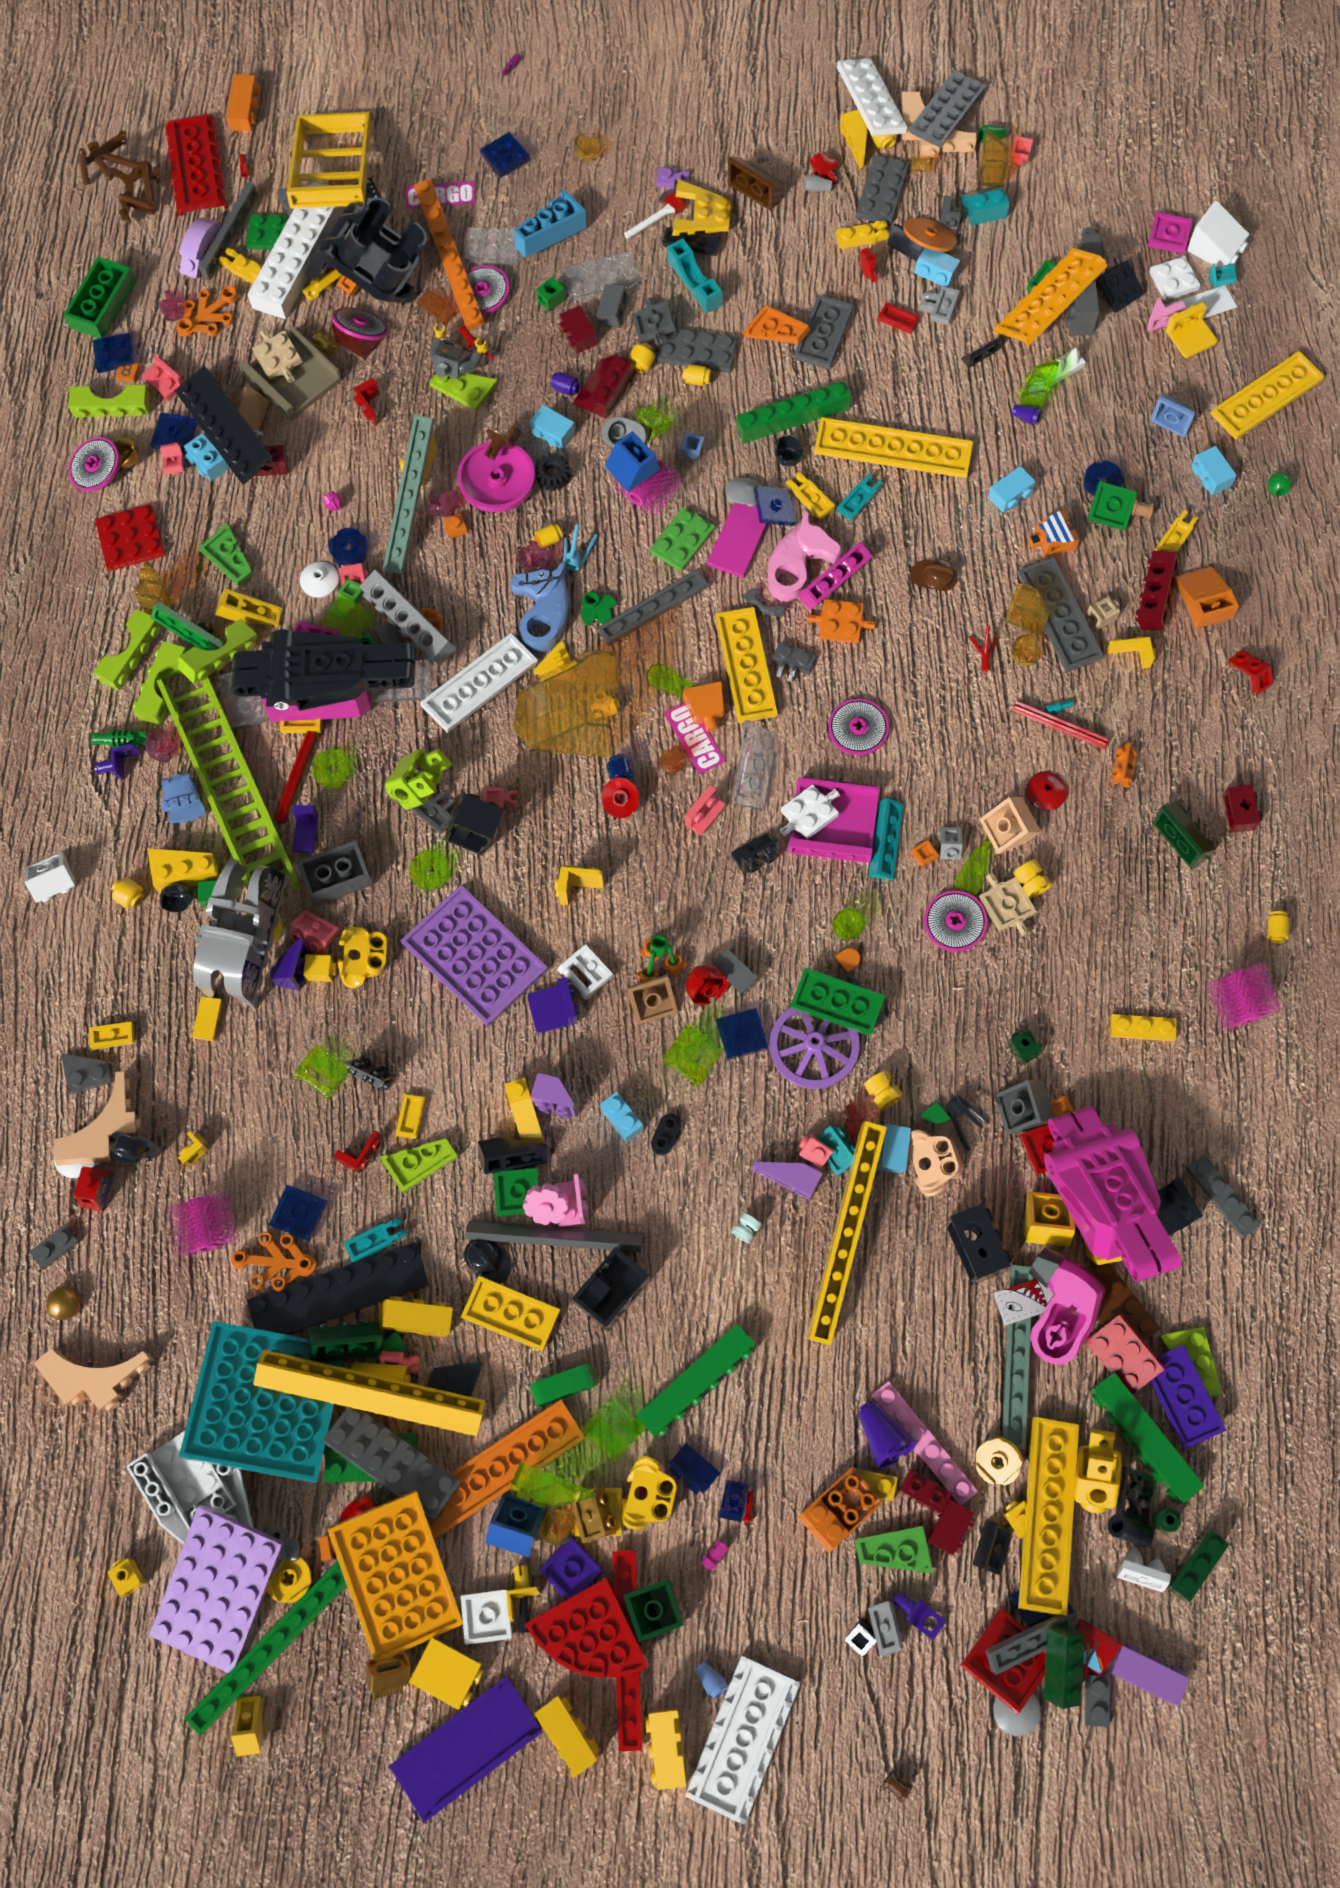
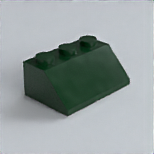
M1174 802L1165 804L1160 808L1152 823L1191 870L1212 856L1216 850L1213 842L1202 834L1199 825L1192 822L1188 817L1187 811L1182 806Z
M361 1321L358 1324L352 1325L339 1323L331 1327L317 1325L310 1328L308 1335L310 1360L322 1362L378 1356L383 1339L378 1322Z

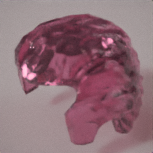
M447 490L440 493L438 497H435L434 492L431 491L428 497L430 503L427 504L426 510L431 515L439 517L453 514L459 500L458 491Z
M531 540L527 547H523L519 551L517 560L522 568L530 572L547 569L554 556L553 550L548 547L539 548L537 541Z
M153 728L146 736V752L158 762L168 763L171 760V754L178 750V740H175L174 743L170 732L162 728Z

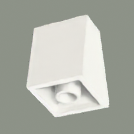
M1214 201L1196 225L1187 251L1212 265L1215 263L1216 267L1236 264L1239 253L1243 254L1248 247L1247 239L1249 233L1219 202Z

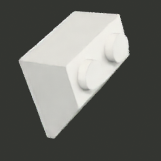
M63 851L24 868V883L36 903L39 901L46 902L53 898V895L60 892L66 893L75 886L73 874Z

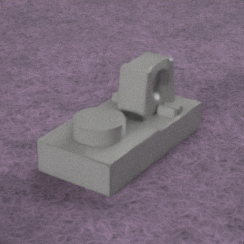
M886 1601L868 1608L880 1656H886L903 1650L904 1647L893 1602Z

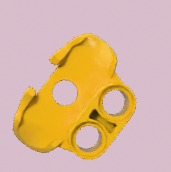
M346 927L339 941V945H344L343 960H338V967L344 985L348 988H357L364 983L366 978L378 976L383 972L386 963L387 939L380 932L369 934L367 929L363 927ZM379 941L382 946L374 947L371 943ZM351 950H357L360 953V958L358 960H351L348 953ZM378 961L381 966L373 967L370 962Z
M649 1456L640 1457L634 1463L627 1478V1481L632 1482L628 1500L626 1498L622 1499L623 1524L635 1530L644 1529L649 1522L668 1521L672 1516L678 1492L677 1483L670 1476L661 1472V1467L657 1460ZM666 1481L673 1484V1490L669 1494H663L661 1491V1485ZM640 1486L645 1487L648 1491V1495L644 1500H638L635 1497V1490ZM664 1504L668 1509L666 1516L662 1518L657 1517L655 1513L657 1506Z

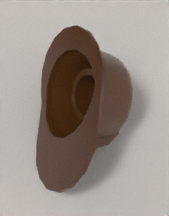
M944 559L917 562L910 571L913 583L923 588L947 591L951 590L957 582L956 571Z

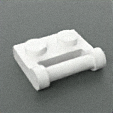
M586 944L557 969L561 975L564 974L581 992V997L584 1000L589 999L594 992L613 977V973ZM573 965L592 983L589 987H586L570 969Z

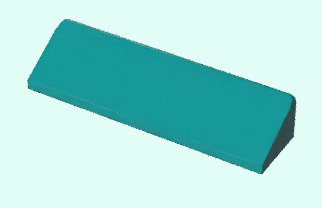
M885 798L878 802L869 877L892 881L895 875L904 804L890 798Z

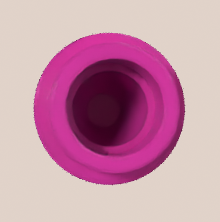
M333 490L322 500L325 508L331 511H337L342 506L340 494L335 493Z

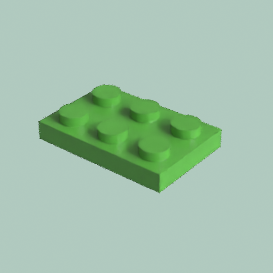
M682 507L650 548V553L683 572L715 531V525Z

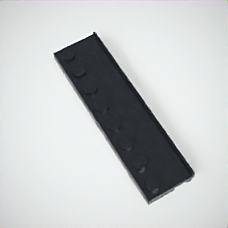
M202 364L203 367L174 391L237 479L244 485L261 471L260 467L267 461L270 463L273 461L272 455L208 368Z
M414 1242L288 1285L283 1291L273 1290L247 1299V1304L254 1329L289 1335L380 1304L386 1299L389 1300L390 1296L400 1297L429 1287L430 1284L418 1244Z

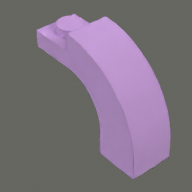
M200 217L190 225L180 247L179 254L182 255L179 273L193 278L200 277V260L203 259L207 246L214 241L217 231L221 229L222 222Z

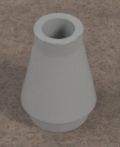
M812 173L811 175H806L804 190H808V193L830 192L832 180H827Z

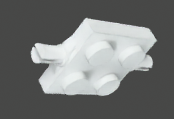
M812 784L781 807L782 814L789 822L780 829L783 836L795 830L808 840L839 816V812L832 806L831 801L840 796L838 791L833 789L825 796Z

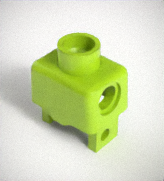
M423 749L414 751L401 758L391 776L386 779V792L406 810L426 804L431 794L437 789L436 786L443 776L442 770L449 768L452 763L440 749L430 753H426ZM415 764L420 765L424 771L416 770L414 768Z

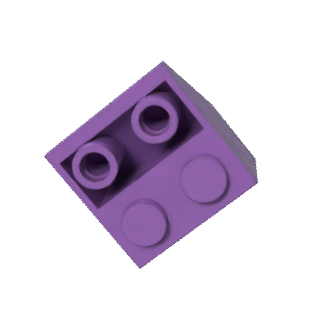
M537 1073L531 1094L534 1108H537L538 1112L549 1114L550 1111L558 1113L557 1116L561 1118H576L575 1105L560 1079Z

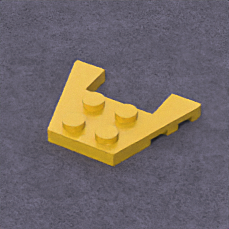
M678 180L676 197L694 199L693 221L674 218L672 235L679 236L680 232H688V235L695 234V231L705 230V233L728 231L731 199Z

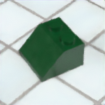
M665 1579L624 1595L639 1642L685 1625L670 1579Z

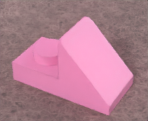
M1158 297L1149 319L1148 332L1168 325L1171 315L1186 309L1184 302L1173 303L1165 308Z

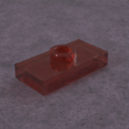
M854 1104L845 1106L844 1109L849 1122L847 1128L850 1135H855L856 1140H858L862 1122Z

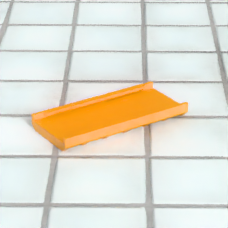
M1072 248L1052 271L1047 273L1044 279L1037 286H1034L1031 292L1024 299H1021L1018 305L994 327L995 334L997 336L1003 334L1025 342L1026 346H1029L1108 266L1106 261L1100 255Z

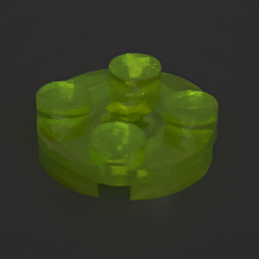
M329 749L314 756L311 771L318 784L326 789L334 790L347 784V780L353 774V765L343 750ZM332 765L338 767L334 770V773H331L329 770L327 771Z
M423 850L410 864L409 875L414 885L422 891L432 892L438 888L441 889L447 885L451 878L450 863L440 852ZM434 867L433 869L436 872L434 874L430 873L429 875H426V869Z

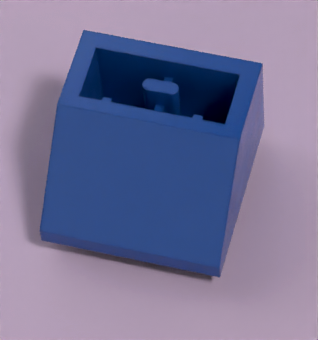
M633 431L616 442L605 463V468L627 492H630L660 470L656 455Z

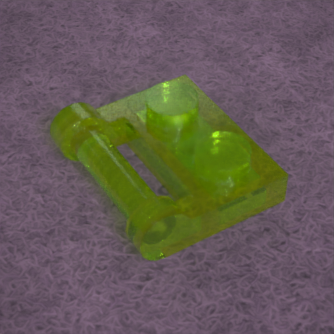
M315 1045L296 1069L293 1077L303 1080L322 1093V1097L329 1100L349 1073L350 1068L318 1045ZM309 1067L329 1080L330 1084L325 1086L306 1072Z

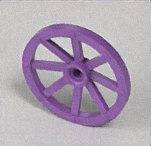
M789 1008L781 1014L772 1028L770 1036L771 1058L776 1069L789 1082L807 1089L828 1088L846 1078L854 1068L860 1047L858 1032L846 1028L847 1032L823 1036L830 1022L823 1020L818 1031L815 1032L808 1014ZM801 1013L808 1035L784 1024L794 1015ZM780 1031L804 1041L798 1045L778 1051L777 1040ZM851 1038L852 1049L850 1058L829 1047L826 1043ZM817 1040L819 1043L817 1045H814L811 1043V1041ZM806 1050L796 1073H792L784 1065L781 1058ZM822 1052L845 1064L843 1069L829 1077ZM812 1055L816 1056L822 1080L801 1078Z

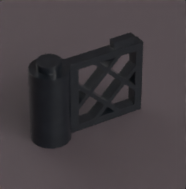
M1121 1466L1116 1514L1111 1516L1108 1521V1531L1113 1537L1141 1547H1147L1152 1543L1154 1531L1148 1525L1150 1502L1154 1490L1152 1476L1127 1466ZM1128 1474L1132 1482L1130 1485L1128 1484ZM1144 1480V1486L1142 1491L1140 1483ZM1134 1490H1135L1136 1495H1137V1498H1136L1135 1500H1134V1497H1133V1495H1132V1492H1133ZM1127 1499L1129 1507L1125 1510V1503ZM1139 1505L1141 1506V1515L1137 1508Z

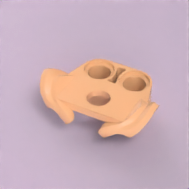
M922 1130L910 1132L907 1159L908 1162L913 1161L917 1173L914 1180L925 1196L936 1195L945 1189L948 1180L956 1179L963 1173V1165L957 1147L952 1140L944 1136L930 1137L927 1132ZM944 1142H948V1150L944 1153H941V1144ZM923 1158H929L931 1161V1167L927 1170H922L920 1167V1161ZM954 1162L956 1165L955 1171L948 1173L947 1166Z

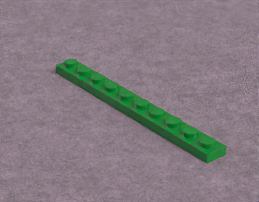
M339 1561L320 1578L184 1718L199 1736H202L347 1587Z

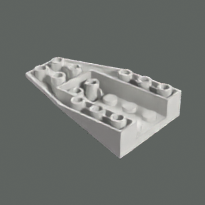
M185 1431L151 1454L145 1453L126 1466L160 1526L183 1545L197 1508L201 1504L253 1528L241 1470L179 1458Z

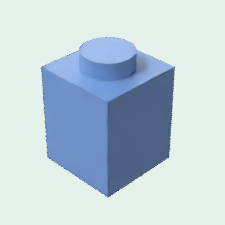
M685 431L681 438L677 455L695 461L699 456L704 437Z

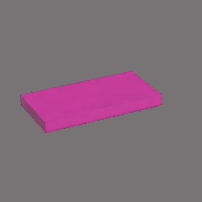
M733 503L707 561V566L744 578L772 515V510L757 505L750 507L747 504Z

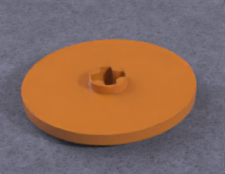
M911 218L904 224L905 234L913 242L927 249L947 252L953 250L957 244L956 236L948 228L935 221L924 218Z

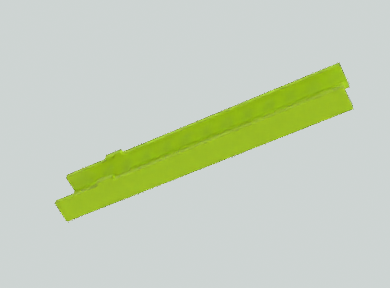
M209 676L205 680H201L204 685L203 687L175 699L169 685H164L161 679L157 680L233 859L240 860L241 865L247 866L246 874L242 877L246 889L248 890L251 873L254 872L256 867L260 865L269 866L278 861H281L284 869L280 872L290 876L289 880L294 891L301 889L300 881ZM207 692L210 703L181 715L178 704ZM211 709H217L220 718L185 732L182 725L183 721ZM219 725L222 726L225 733L224 736L195 747L191 737ZM229 742L233 752L205 764L202 763L199 756L200 753ZM236 758L239 769L210 781L206 770ZM240 775L244 776L247 783L246 786L217 798L213 787ZM249 791L251 792L255 802L224 814L221 807L222 803ZM259 810L261 818L231 830L228 822ZM266 826L269 835L239 848L236 839ZM274 844L277 852L248 865L246 864L243 856Z

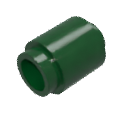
M1164 1508L1155 1512L1153 1524L1160 1532H1174L1181 1525V1517L1175 1509ZM1167 1516L1170 1518V1524L1166 1522Z

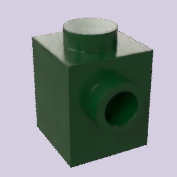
M1019 1030L1010 1036L1011 1039L1007 1045L1020 1066L1038 1058L1042 1053L1030 1030L1025 1032Z

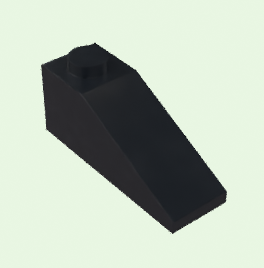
M500 1137L478 1141V1159L484 1175L548 1163V1145Z

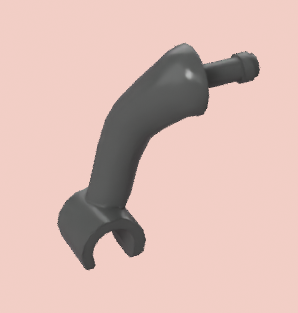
M750 589L744 594L745 601L752 603L760 613L781 617L784 614L785 608L781 605L766 606L756 598L758 593L755 589Z

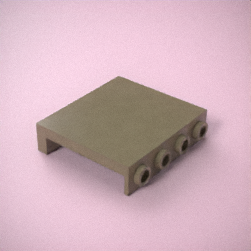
M289 324L290 334H288V337L302 360L301 364L291 370L295 378L294 381L291 380V383H288L284 375L269 380L258 359L251 364L243 360L238 365L242 375L291 422L342 382L340 376L341 370L336 363L332 364L323 351L319 352L315 344L311 340H307L300 329H295Z

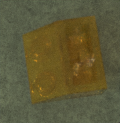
M145 561L144 567L141 568L139 573L140 581L135 587L134 595L143 611L151 616L153 606L157 601L172 608L173 599L149 561Z

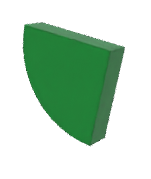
M937 1102L920 1115L923 1121L932 1124H944L951 1119Z
M397 1332L382 1341L380 1347L383 1351L404 1352V1354L409 1351Z

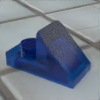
M726 1479L719 1518L742 1522L749 1484Z

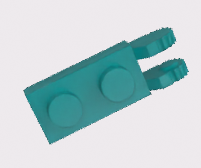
M869 473L838 505L837 512L853 521L879 492L884 482L880 479L871 488L868 485L873 481L874 475Z
M396 1218L386 1224L382 1223L344 1242L352 1263L358 1262L392 1245L393 1242L405 1238L408 1235L407 1230H401L391 1236L387 1231L400 1226L403 1223L402 1219Z

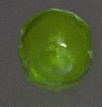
M845 908L841 910L832 920L834 934L838 938L847 941L859 937L863 933L866 924L864 915L858 909Z

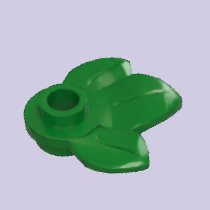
M587 592L582 598L583 608L580 612L583 623L590 626L594 621L600 624L610 621L612 619L610 608H613L617 602L610 595H598L595 592Z

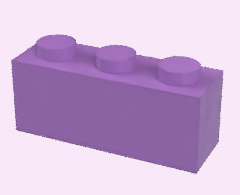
M1126 1643L1125 1647L1122 1646L1112 1659L1108 1673L1173 1705L1180 1706L1189 1682V1678L1183 1676L1184 1671L1173 1665H1170V1668L1161 1665L1162 1660L1148 1654L1145 1657L1139 1654L1140 1649Z

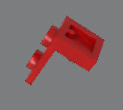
M371 378L353 388L355 393L353 399L358 407L363 408V414L367 421L371 420L375 426L378 424L377 418L367 401L375 398L380 393L374 378Z
M1242 650L1228 660L1231 666L1250 675L1253 692L1260 694L1274 684L1271 665Z
M374 1130L357 1159V1156L348 1150H345L344 1153L337 1150L334 1158L342 1165L360 1173L362 1169L365 1170L367 1168L372 1152L379 1148L382 1136Z

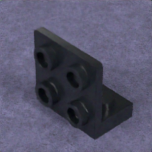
M1128 260L1115 265L1095 279L1096 288L1103 291L1114 313L1119 312L1144 295V291Z
M767 833L731 852V856L743 875L747 873L752 874L765 863L770 864L778 858L780 840L776 838L771 841Z
M1180 1177L1157 1190L1161 1200L1158 1218L1169 1236L1203 1217Z

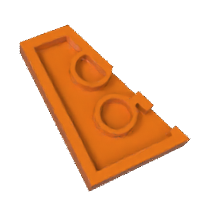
M765 305L743 331L744 337L799 344L809 333L810 327Z

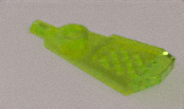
M664 664L651 665L647 672L651 687L681 698L683 695L681 687H695Z
M983 840L980 848L974 849L953 882L956 891L966 892L972 896L979 893L990 858L988 852L991 845L990 842ZM980 857L983 861L977 862L975 858Z

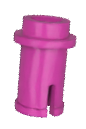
M717 1539L707 1555L702 1556L703 1560L701 1563L712 1572L714 1568H718L716 1565L729 1548Z

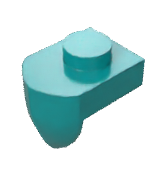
M1214 263L1209 271L1210 284L1214 287H1221L1237 283L1235 264L1215 268Z

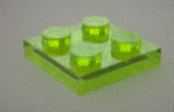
M342 593L319 626L338 630L342 636L354 637L356 639L363 635L375 616Z

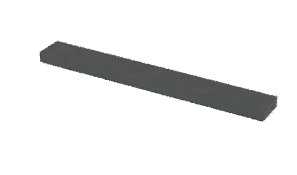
M469 1221L465 1231V1239L613 1250L616 1247L620 1251L640 1253L643 1234Z

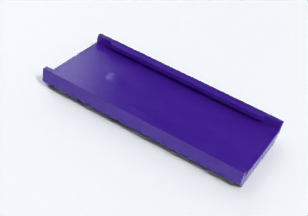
M505 1677L394 1761L388 1768L395 1775L424 1824L540 1735L543 1730L510 1679Z

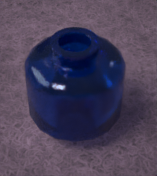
M618 754L609 758L606 769L610 780L620 777L630 780L634 777L635 770L629 757H626L624 754Z

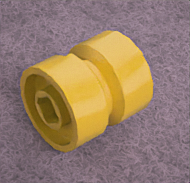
M1037 859L1026 862L1014 871L1018 882L1024 884L1023 890L1028 898H1034L1052 886L1047 875L1042 874L1043 869Z
M887 1070L879 1072L864 1083L868 1093L875 1095L874 1102L880 1110L892 1106L904 1096L899 1087L892 1084L894 1080Z

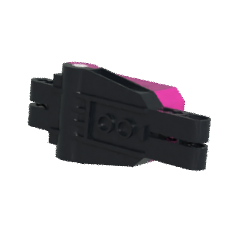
M284 629L276 630L270 634L269 641L262 642V650L240 651L233 655L231 692L240 697L261 696L270 722L362 717L371 709V690L410 688L415 685L416 648L410 643L363 645L354 637L294 632Z

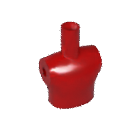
M825 151L814 155L809 161L814 174L820 177L827 176L829 180H832L833 185L837 184L839 180L833 173V171L838 169L837 161L830 158Z
M864 248L859 254L860 266L865 278L871 279V282L874 283L878 281L876 273L877 257L873 254L871 248Z

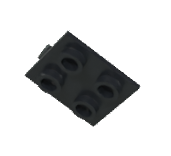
M365 1057L343 1063L350 1067L349 1072L352 1073L353 1077L367 1082L369 1079V1084H373V1086L380 1090H388L391 1082L388 1080L396 1077V1075L390 1073L391 1070L384 1066L377 1067L371 1064L372 1061Z

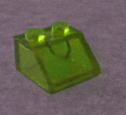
M1053 361L1036 365L1032 373L1028 372L1024 382L1026 387H1021L1018 399H1020L1019 405L1038 406V409H1043L1053 387L1060 362Z
M686 1024L664 1055L663 1065L697 1087H700L723 1052L703 1033Z

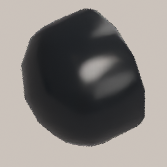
M784 435L778 439L775 445L774 456L782 466L791 467L800 463L804 450L801 449L798 438L792 435Z
M181 883L167 885L160 893L161 908L169 912L185 911L187 904L191 905L192 891Z

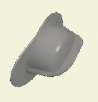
M623 417L610 418L602 428L604 442L613 448L616 442L631 431L643 442H645L646 433L641 424Z

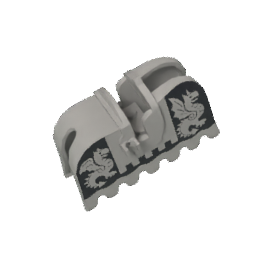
M229 859L221 871L207 903L206 911L207 916L212 918L211 925H201V927L197 926L196 928L200 930L199 934L201 937L194 936V940L200 942L194 961L193 979L195 986L203 991L207 997L213 998L215 994L214 980L218 978L221 971L227 993L251 1008L256 1009L258 1003L257 991L263 984L262 972L268 964V949L274 941L273 929L279 922L278 910L283 905V891L289 883L290 876L271 867L263 865L256 867L249 882L245 904L238 903L235 900L240 896V880L245 876L247 866L241 865L240 860ZM240 911L249 914H254V917L237 914L235 912Z

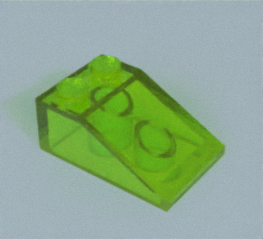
M520 1462L509 1488L518 1492L516 1497L528 1502L532 1498V1504L545 1508L546 1504L556 1508L591 1499L596 1495L595 1492L522 1462Z

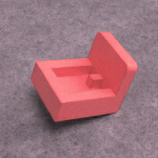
M1015 136L1010 161L1017 165L1028 164L1033 139Z
M180 444L162 445L160 450L163 456L164 474L183 472L185 459Z
M361 563L355 565L348 564L338 568L343 584L348 578L354 582L361 581L363 583L369 576L368 571L363 570Z
M812 1132L808 1137L805 1135L798 1145L800 1147L799 1155L820 1169L833 1153V1149L815 1138V1134Z

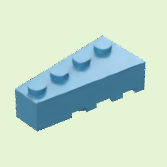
M564 189L560 193V197L557 199L553 198L545 209L541 208L537 211L535 217H529L514 229L515 248L527 258L586 229V210Z

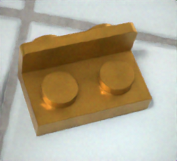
M604 1488L593 1489L570 1497L582 1544L616 1534V1522L611 1514L609 1497Z

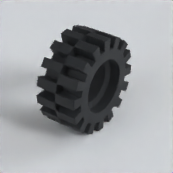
M548 453V457L543 455L542 460H537L538 464H535L536 479L542 488L545 486V490H549L550 487L551 491H555L556 487L558 490H561V485L563 487L567 486L566 482L569 483V477H571L568 460L564 459L563 455L558 457V453H554V456ZM550 468L560 470V473L556 476L546 475V471Z

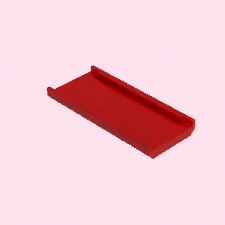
M206 114L168 121L165 127L178 216L180 217L181 213L220 206H224L227 209L213 116Z

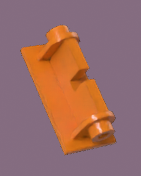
M1130 742L1119 747L1115 753L1116 760L1112 771V786L1120 782L1123 787H1130V784L1133 782L1134 770L1128 768V766L1135 767L1137 752L1136 748L1130 747Z

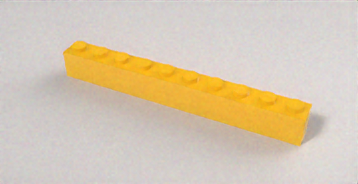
M867 1121L861 1124L806 1337L808 1340L826 1345L832 1344L887 1129L885 1126Z
M263 1350L254 1379L255 1386L474 1436L478 1434L485 1400L268 1350Z

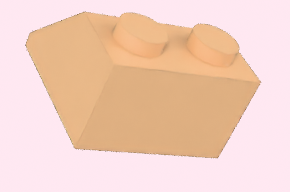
M1008 797L979 819L997 854L1025 844L1041 833L1023 797Z

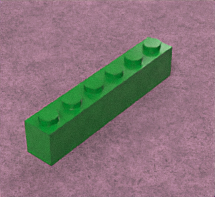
M845 381L736 415V430L742 443L745 444L819 420L821 417L825 418L850 410L851 395Z
M736 1324L642 1409L636 1417L654 1438L658 1435L663 1437L671 1429L669 1425L674 1420L679 1422L688 1414L686 1409L692 1404L697 1406L705 1398L703 1394L708 1389L713 1391L721 1384L719 1379L723 1375H731L738 1368L736 1364L742 1358L746 1361L754 1354V1341Z
M1115 1372L1089 1391L1092 1394L1090 1397L1095 1405L1102 1407L1107 1413L1105 1417L1113 1426L1116 1425L1122 1432L1120 1436L1128 1445L1131 1444L1137 1451L1135 1455L1142 1464L1146 1463L1152 1470L1150 1474L1157 1483H1162L1167 1489L1165 1493L1172 1502L1183 1504L1205 1487Z

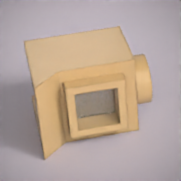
M1108 596L1095 604H1090L1086 616L1088 618L1093 615L1096 616L1098 621L1095 628L1099 630L1117 620L1120 613V605L1116 600L1112 601Z

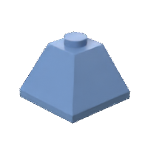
M1164 393L1159 397L1150 421L1185 438L1195 412L1181 400Z

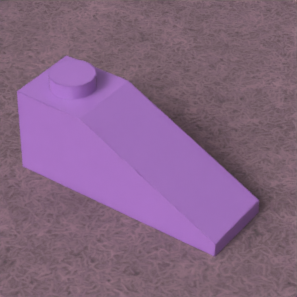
M754 1162L752 1165L754 1172L808 1200L813 1196L823 1175L820 1172V1168L810 1163L806 1165L804 1163Z

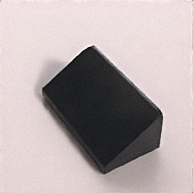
M896 223L893 224L887 245L912 260L918 261L925 247L913 242L905 234L902 226Z
M997 337L963 356L961 358L968 368L976 365L999 351L1002 338Z
M986 1520L973 1560V1566L1000 1575L1013 1529Z

